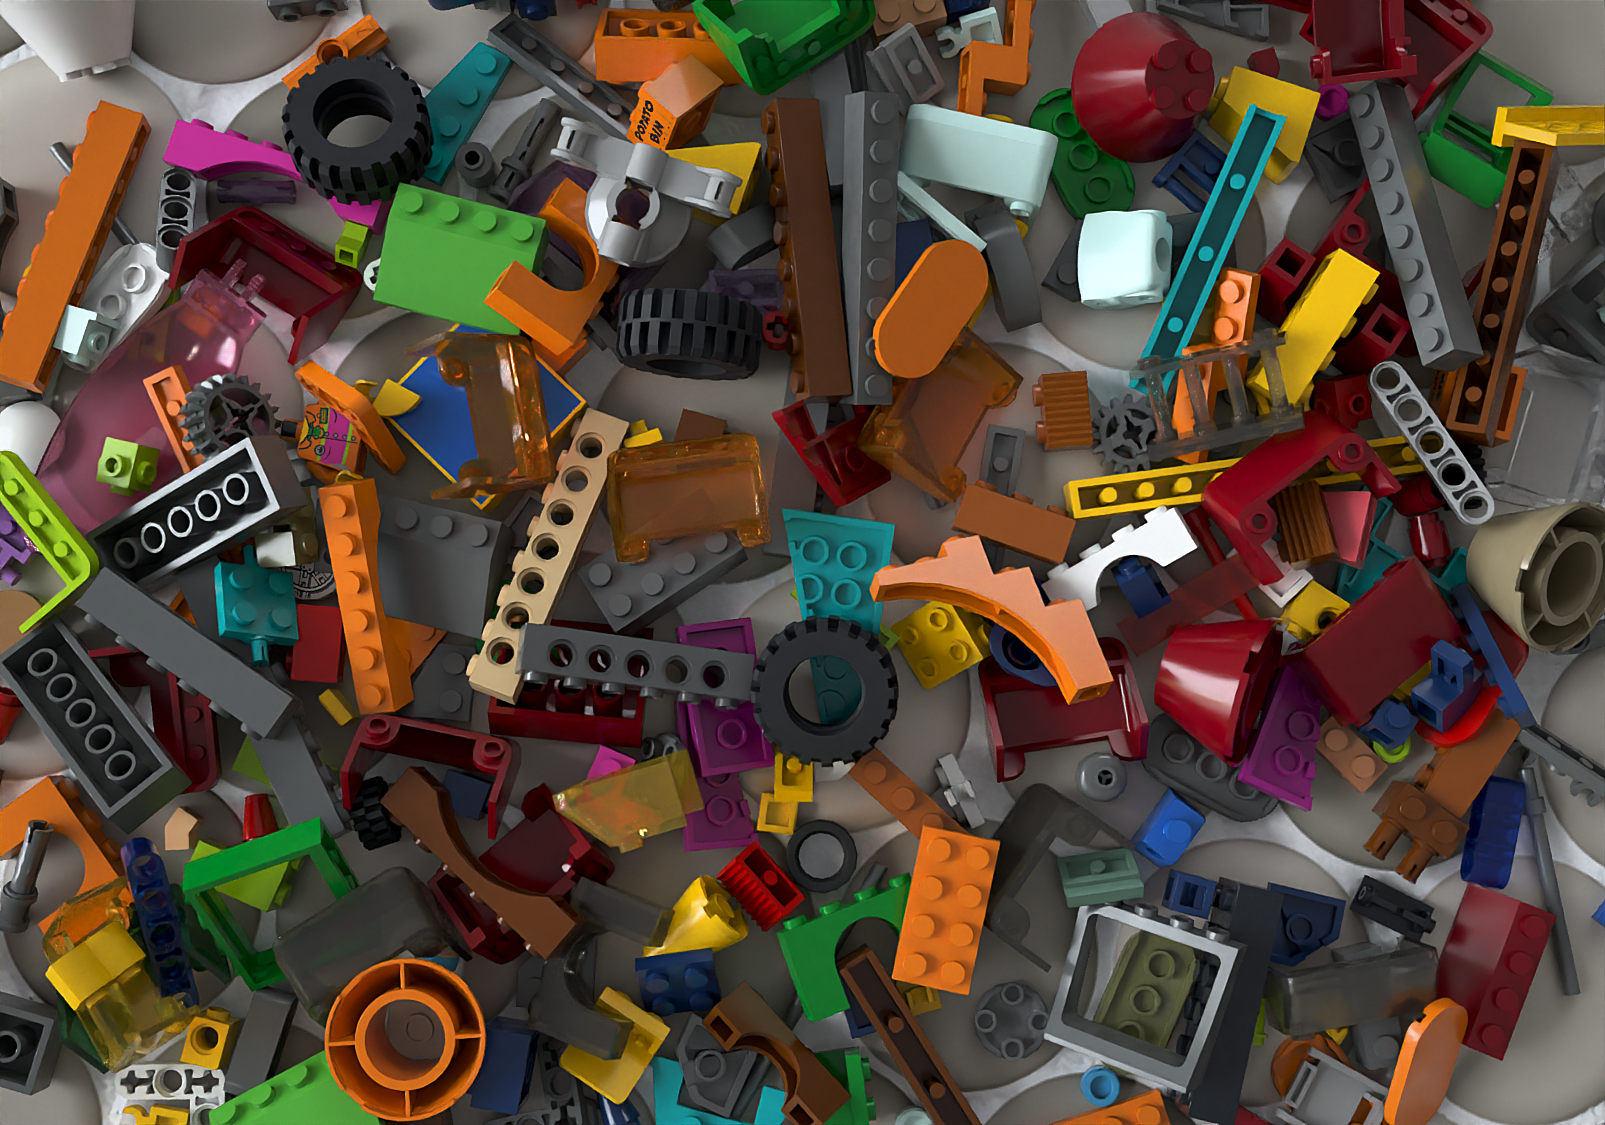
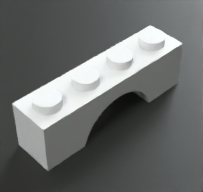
M1162 505L1146 514L1144 517L1148 523L1134 530L1133 526L1129 524L1112 534L1111 536L1115 542L1102 549L1099 543L1080 553L1079 556L1082 561L1069 568L1065 562L1047 572L1046 574L1050 580L1041 586L1051 602L1062 598L1067 601L1081 598L1085 611H1088L1101 603V579L1106 568L1115 559L1126 555H1141L1153 559L1164 567L1196 549L1199 543L1178 508L1175 506L1167 510L1165 505Z

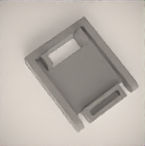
M1309 1046L1307 1053L1318 1060L1315 1065L1304 1059L1301 1061L1282 1098L1284 1103L1293 1108L1289 1113L1287 1110L1278 1107L1275 1115L1292 1125H1348L1362 1097L1374 1104L1363 1125H1380L1384 1117V1106L1389 1089L1316 1048Z

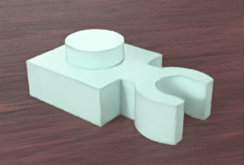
M994 7L958 17L960 22L959 28L954 29L950 26H942L935 31L938 41L946 38L952 39L949 45L939 48L942 58L955 56L961 48L966 47L972 40L1003 45L997 12Z

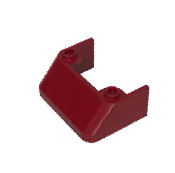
M1367 178L1350 194L1310 253L1316 260L1302 279L1301 285L1304 290L1325 256L1340 248L1380 272L1374 282L1379 285L1376 293L1367 305L1361 304L1353 316L1357 319L1364 318L1378 304L1382 303L1410 323L1397 276L1363 254L1371 239V229L1362 217L1354 213V210L1371 187L1370 180ZM1486 259L1468 270L1461 279L1467 300H1469L1481 282ZM1412 327L1394 352L1404 358H1412L1419 355Z
M241 206L180 239L168 287L175 291L195 278L205 282L210 288L217 290L230 288L240 283L296 318L291 327V334L295 339L287 361L294 366L326 344L359 294L363 277L355 268L335 262L334 255L265 212L254 207Z
M1308 410L1297 416L1208 483L1201 494V503L1205 511L1263 586L1278 582L1285 577L1261 546L1274 535L1278 525L1277 516L1266 501L1324 457H1327L1339 471L1345 473L1356 472L1377 500L1396 493L1403 488L1363 437L1318 410Z
M374 714L366 717L360 723L340 769L343 809L351 810L374 752L380 751L497 775L488 800V839H496L521 765L522 751L518 742L504 736L396 714Z

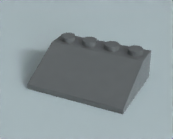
M377 493L381 512L378 530L377 565L380 594L385 616L482 640L483 630L492 614L515 532L499 521Z

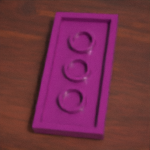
M750 617L684 625L675 628L677 644L755 655L754 674L758 660ZM705 669L703 672L705 684L711 688H716L718 683L716 674L712 670ZM701 699V703L698 705L687 704L699 778L775 766L772 743H769L765 738L763 727L761 724H757L753 714L755 709L751 699L741 705L738 704V709L735 710L716 708L715 701Z

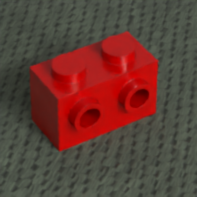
M298 604L296 614L299 640L294 644L293 649H288L285 664L286 671L291 672L290 680L343 683L346 638L340 607Z

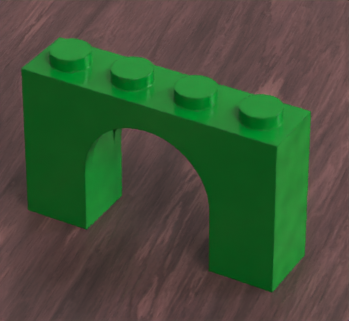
M909 872L888 879L890 886L876 891L875 886L853 893L855 900L841 905L840 900L826 903L818 907L820 914L806 919L805 914H800L783 921L784 928L775 931L806 1019L815 1023L850 1008L837 973L834 957L837 941L850 924L866 917L878 918L893 930L899 942L912 880Z

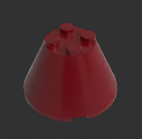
M1132 12L1110 19L1090 39L1086 40L1074 65L1071 95L1078 123L1082 129H1086L1099 150L1120 161L1148 163L1174 154L1198 129L1209 105L1215 82L1212 66L1213 60L1210 52L1201 48L1181 25L1157 13Z

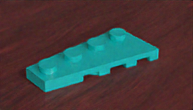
M479 41L425 97L434 144L431 147L433 152L431 161L427 166L424 165L425 173L422 175L423 178L442 187L455 164L457 151L469 141L513 65L511 58Z

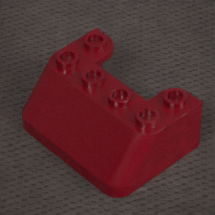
M123 646L89 650V658L109 660L111 676L120 686L140 687L150 685L154 734L193 783L179 795L203 792L214 788L221 779L222 767L216 712L208 706L212 700L202 693L196 697L182 689L177 684L180 680L178 676L170 671L166 675L162 674L148 665L146 661L149 656L139 649L136 653L129 651Z

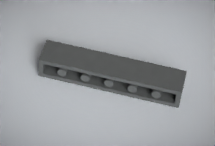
M104 567L76 604L87 612V615L84 617L87 622L102 631H105L107 627L118 634L115 639L117 643L133 653H136L138 649L149 656L146 661L148 665L162 674L166 675L170 671L178 676L180 680L177 684L182 689L196 697L200 693L212 700L208 705L212 710L227 719L231 715L243 722L240 729L258 741L262 737L276 740L303 703V700L118 571Z

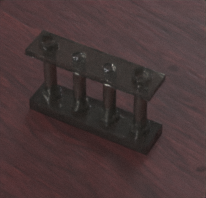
M1275 327L1253 332V339L1164 360L1160 359V355H1152L1137 360L1138 366H1134L1129 372L1130 380L1145 377L1158 432L1155 433V439H1151L1147 446L1150 461L1305 428L1307 420L1304 407L1294 408L1293 403L1288 402L1276 346L1287 343V332L1277 333ZM1260 350L1273 407L1269 408L1270 413L1255 416L1253 411H1249L1237 356ZM1221 359L1234 415L1231 416L1232 422L1216 425V421L1211 420L1198 365ZM1183 368L1196 424L1193 425V430L1178 433V429L1173 428L1160 373Z

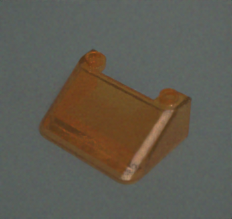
M733 433L618 449L607 457L608 515L617 563L628 561L636 563L646 560L650 550L649 541L737 530L738 538L745 547H755L762 543L772 542L756 436L749 433Z

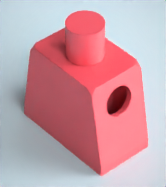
M1368 491L1323 492L1341 558L1334 561L1357 569H1363L1378 500L1372 492Z

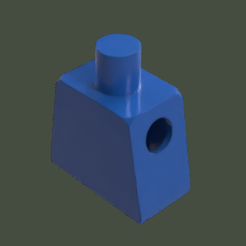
M1168 787L1127 845L1158 868L1173 865L1201 829L1206 818L1199 808Z

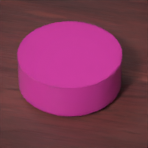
M1325 85L1318 88L1316 92L1321 93L1314 115L1319 120L1327 122L1348 111L1347 100L1350 98V95L1342 85Z

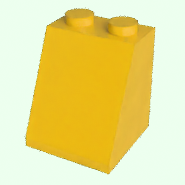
M1234 66L1227 77H1220L1216 89H1213L1209 105L1206 109L1211 112L1207 125L1232 146L1250 103L1271 113L1287 117L1262 173L1272 183L1280 185L1299 164L1321 93Z
M745 142L664 150L670 157L696 166L723 170L743 180L741 186L736 187L729 207V210L732 212L730 218L720 217L692 206V219L719 227L726 221L748 211L763 168L760 143Z

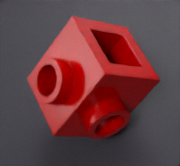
M1343 373L1313 381L1315 385V410L1325 413L1350 430L1358 428V422L1373 418L1371 409L1372 396L1368 390L1366 374Z

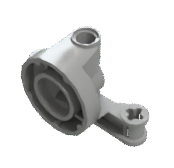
M567 117L562 118L561 125L563 130L557 148L551 150L550 156L566 164L592 171L598 175L587 193L584 215L589 235L597 244L596 248L599 249V256L629 267L646 268L664 263L680 251L689 236L693 217L692 206L720 217L730 218L732 212L729 210L736 187H740L743 180L723 170L696 166L670 157L668 153L644 143L633 144L609 136L578 120ZM634 189H644L652 192V194L649 193L648 195L650 209L647 215L639 221L641 225L639 230L619 223L621 221L618 213L619 204L622 198Z

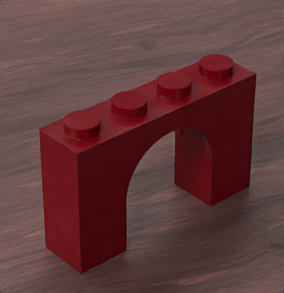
M1286 237L1282 239L1254 271V273L1261 275L1256 313L1278 328L1281 327L1304 291L1301 281L1316 260L1315 257ZM1380 303L1364 318L1357 319L1354 327L1345 338L1340 337L1334 343L1331 349L1336 351L1330 364L1343 373L1366 374L1367 376L1374 367L1393 355L1411 328V324Z

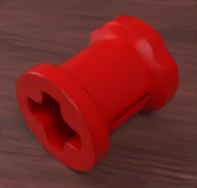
M772 311L763 319L762 338L770 349L775 351L785 350L786 337L789 333L787 319L783 317L782 311ZM776 324L783 325L784 332L781 333V338H775L773 331H771L775 329Z

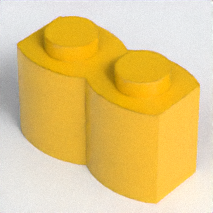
M115 920L50 965L45 975L74 1011L84 1005L91 1009L110 994L107 990L108 987L118 981L123 986L135 978L142 971L139 965L147 955L121 923Z

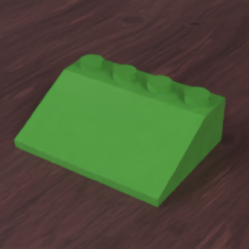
M400 182L388 216L373 300L376 303L519 340L522 330L483 303L500 274L514 260L539 277L551 238L547 222L544 219Z
M325 1050L209 1111L210 1125H386L385 1119L362 1110L361 1106L345 1091H341L330 1072Z

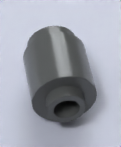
M470 142L464 144L457 151L455 156L456 168L469 186L485 188L495 181L498 174L497 163L485 145L478 142Z

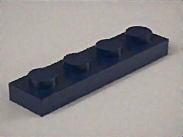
M1466 583L1451 588L1457 602L1450 606L1460 625L1468 623L1472 633L1465 636L1475 656L1483 653L1488 664L1481 666L1491 688L1497 685L1501 688L1504 696L1497 698L1507 720L1515 717L1521 729L1536 724L1537 722Z

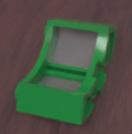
M1480 49L1452 81L1429 119L1424 131L1421 130L1418 133L1430 176L1488 210L1504 188L1513 147H1499L1491 144L1497 107L1549 106L1554 99L1552 90Z

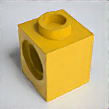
M209 1006L207 1010L192 1015L180 1061L216 1071L228 1065L241 1019L231 1017V1011L225 1008ZM207 1027L215 1029L218 1033L217 1045L207 1041L205 1036Z

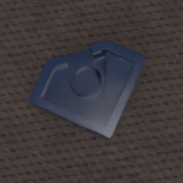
M1268 882L1267 889L1285 894L1270 962L1294 967L1304 961L1306 956L1322 946L1326 947L1339 938L1346 905L1345 900Z

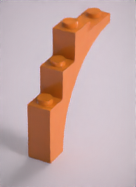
M963 535L949 538L942 543L936 559L928 556L917 560L914 564L901 567L895 564L888 565L875 572L869 589L874 603L914 599L933 600L960 606L991 619L1016 635L1040 658L1053 675L1068 705L1103 697L1114 681L1081 598L1071 601L1063 598L1057 599L1045 606L1029 566L1020 569L1006 567L993 574L979 535L966 538Z

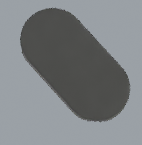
M1166 713L1159 714L1149 721L1147 759L1141 760V763L1148 774L1155 780L1223 817L1237 822H1252L1262 819L1277 807L1279 799L1237 780L1245 758L1238 767L1226 765Z

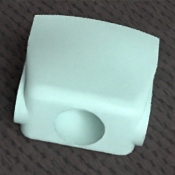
M1139 210L1086 214L1080 234L1077 265L1082 304L1093 309H1125L1142 304L1160 302L1168 295L1171 281L1173 229L1171 224L1166 221L1167 214L1159 210Z

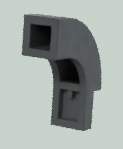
M999 201L991 204H983L975 209L964 212L966 226L987 243L981 254L987 265L995 309L1007 333L1043 322L1032 267L1010 211H1004Z

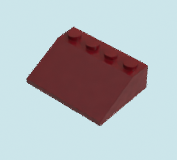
M514 615L508 625L510 627L511 624L524 625L529 621V618ZM552 619L550 626L617 635L610 624ZM644 628L632 637L653 640L654 628ZM557 648L560 657L559 661L553 655L551 649V662L555 666L565 667L568 662L566 653L562 649ZM510 649L499 650L496 663L506 664L510 662L514 652ZM590 654V667L596 672H604L606 668L604 658L599 654ZM636 659L628 660V672L636 678H641L644 672L642 664ZM548 679V684L525 682L515 705L490 696L487 714L490 734L632 748H641L647 699L640 697V691L625 689V694H609L602 692V686L587 684V689H572L564 687V681Z

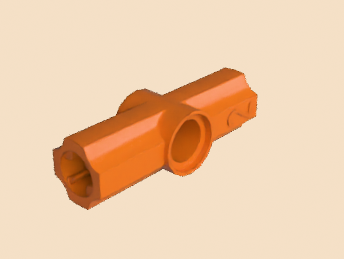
M368 14L337 38H327L321 41L316 48L315 54L283 77L282 81L289 90L293 87L299 88L298 80L307 72L310 75L313 74L315 66L323 62L329 65L330 60L337 55L346 56L347 60H355L356 55L368 56L370 58L390 43V40L375 19Z

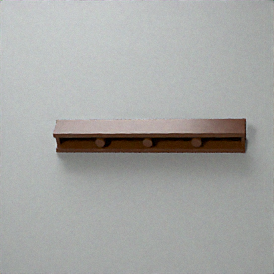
M865 943L835 963L836 969L934 1125H982L872 949Z

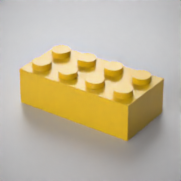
M1340 248L1325 256L1244 385L1281 408L1292 407L1298 402L1303 404L1315 386L1310 382L1314 374L1319 369L1324 371L1335 356L1336 351L1331 349L1334 343L1340 337L1345 338L1354 327L1357 318L1353 314L1361 304L1367 305L1376 293L1379 285L1374 282L1380 272Z

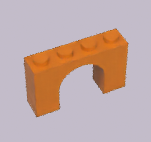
M568 177L552 191L536 218L546 220L548 228L569 243L577 252L584 271L581 289L577 291L556 289L514 260L500 274L483 303L557 356L569 347L576 349L587 334V330L583 328L587 320L592 321L604 305V302L600 300L604 291L606 293L610 292L620 278V274L616 272L620 264L599 256V249L596 248L597 244L589 235L584 215L587 192ZM620 217L621 221H619V223L632 227L630 224H628L625 220H623Z
M63 775L47 776L0 810V861L9 860L20 852L28 822L35 819L47 821V825L52 824L54 827L53 832L61 833L72 839L83 854L85 877L81 888L70 901L37 924L58 955L66 954L84 943L95 933L120 918L148 897L143 890L145 884L140 875L133 869L129 870L121 858L123 852L119 845L113 839L105 836L100 828L102 823L98 815L92 809L84 806L78 797L80 791L77 785L70 778Z

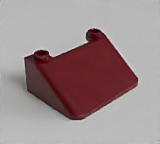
M1404 0L1405 37L1411 38V44L1404 45V49H1407L1408 56H1417V75L1394 77L1391 79L1405 89L1414 122L1430 107L1493 34L1491 21L1465 0ZM1311 9L1298 34L1314 46L1313 15Z
M1113 637L1097 638L1114 680L1103 697L1068 705L1059 686L1044 687L1023 678L1011 676L1001 669L993 655L987 656L979 663L978 677L997 783L1019 778L1024 773L1026 767L1024 753L1108 740L1112 754L1120 760L1132 762L1147 759L1149 721L1127 649L1120 640Z

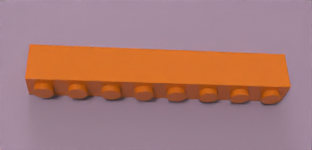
M100 100L96 111H92L88 116L86 123L87 133L82 144L79 143L74 150V165L69 177H64L60 184V198L55 210L52 209L47 215L45 235L42 242L37 243L32 251L30 271L27 277L21 279L17 288L18 300L13 311L7 313L3 322L4 333L0 341V381L41 394L45 393L62 351L53 348V344L66 306L68 304L80 307L152 130L144 114Z

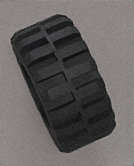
M356 55L355 60H347L346 56L335 58L336 62L329 65L323 62L315 66L313 74L310 75L307 72L298 80L299 88L293 87L286 98L288 104L282 110L281 118L284 123L282 131L297 172L301 174L303 181L309 188H316L318 194L326 199H332L335 196L337 202L341 204L351 205L352 201H359L360 206L372 205L371 201L381 199L383 203L393 199L392 194L397 192L400 182L411 185L410 181L412 179L416 182L420 180L425 173L424 165L427 166L430 163L433 154L431 148L434 144L433 131L426 101L422 97L420 87L414 80L409 79L408 73L400 67L395 66L392 69L390 62L377 58L373 62L370 61L368 56ZM371 115L383 118L391 123L383 136L364 146L343 147L327 140L330 132L339 123L351 117Z
M638 289L628 292L619 303L614 352L621 364L656 375L691 378L694 380L707 379L711 381L746 379L752 377L759 368L763 316L756 305H752L751 302L746 300H738L737 297L729 295L724 296L715 292H701L694 289Z
M818 615L808 616L806 620L798 623L796 621L792 622L782 632L776 633L769 641L758 659L752 677L751 702L754 704L755 709L753 714L757 724H761L764 729L763 735L769 743L775 742L779 746L780 753L786 757L792 754L799 758V763L810 766L811 761L820 762L821 767H833V762L843 761L844 765L854 762L855 756L861 753L866 756L875 749V743L879 739L883 740L889 732V725L896 716L899 686L892 657L888 649L880 643L877 635L871 630L868 632L861 627V623L852 619L846 621L840 619V616L837 615L818 618ZM818 655H832L845 660L855 669L861 682L862 693L857 708L848 718L833 724H819L805 719L795 710L789 696V682L795 669L805 660Z

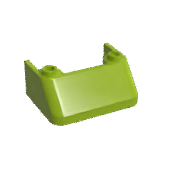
M2 450L0 451V501L67 584L63 590L18 627L22 633H26L41 625L55 613L58 616L62 615L81 599L100 573L99 560L92 547L22 459L12 451Z

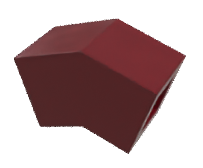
M1274 47L1254 52L1247 60L1249 70L1277 79L1281 68Z

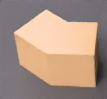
M187 806L178 807L165 825V851L196 848V832L205 818Z

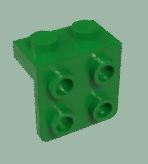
M859 1046L814 1052L819 1062L832 1076L842 1083L843 1088L851 1096L823 1125H869V1121L877 1120L874 1096L866 1097L864 1082L872 1081L869 1057L861 1058Z

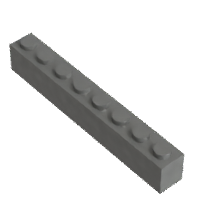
M1374 80L1349 98L1347 104L1422 365L1424 367L1454 372L1480 358L1484 353L1405 89Z
M861 91L845 95L841 300L852 395L839 403L892 405L893 375L888 373L876 359L873 329L878 317L895 294L900 93Z
M216 554L175 574L198 627L252 665V651L249 644L238 639L219 637L214 568L220 562L235 563L233 561L228 562ZM273 644L267 646L269 664L264 667H258L257 665L255 668L287 689L285 684L289 682L288 674L280 662L275 663L269 651L274 646ZM301 704L276 740L262 737L258 741L251 736L249 738L290 827L320 816L335 840L353 831L349 822L353 820L349 814L351 810L343 809V800L338 799L333 786L337 785L336 777L328 764H322L317 754L321 750V746L312 730L307 731L301 718L305 716V711Z

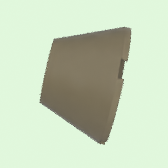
M1582 501L1497 515L1492 517L1485 525H1482L1473 538L1466 560V576L1470 587L1530 647L1544 653L1553 650L1564 652L1581 642L1605 611L1604 507Z

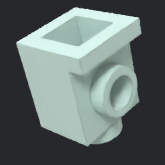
M67 304L53 348L67 352L66 360L89 367L91 361L101 363L104 351L108 347L112 328L119 330L121 323L98 313Z

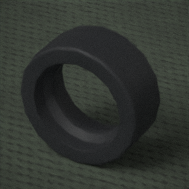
M818 819L806 822L795 830L787 844L786 863L790 875L798 885L810 892L827 893L838 890L850 880L856 869L858 854L854 839L844 827L834 821ZM819 833L829 834L836 838L842 845L844 852L843 864L839 871L833 876L824 879L814 878L807 874L799 860L800 848L804 841L811 835Z

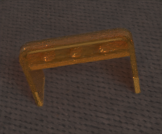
M443 331L405 348L406 356L436 357L442 379L452 387H465L478 459L469 460L461 465L458 472L459 482L432 491V500L480 498L536 487L553 480L556 474V462L536 355L533 346L525 337L510 334Z

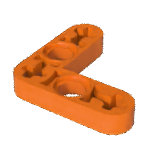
M308 360L295 372L296 378L309 393L350 421L371 456L387 473L395 475L407 464L406 457L380 415L364 395L311 360Z

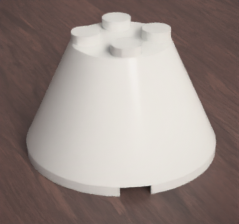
M0 0V15L51 70L59 76L60 82L132 64L129 56H131L136 0Z

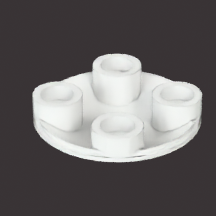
M23 401L7 407L0 413V451L8 450L17 454L33 474L44 471L65 455L64 427L59 416L50 407L39 402Z

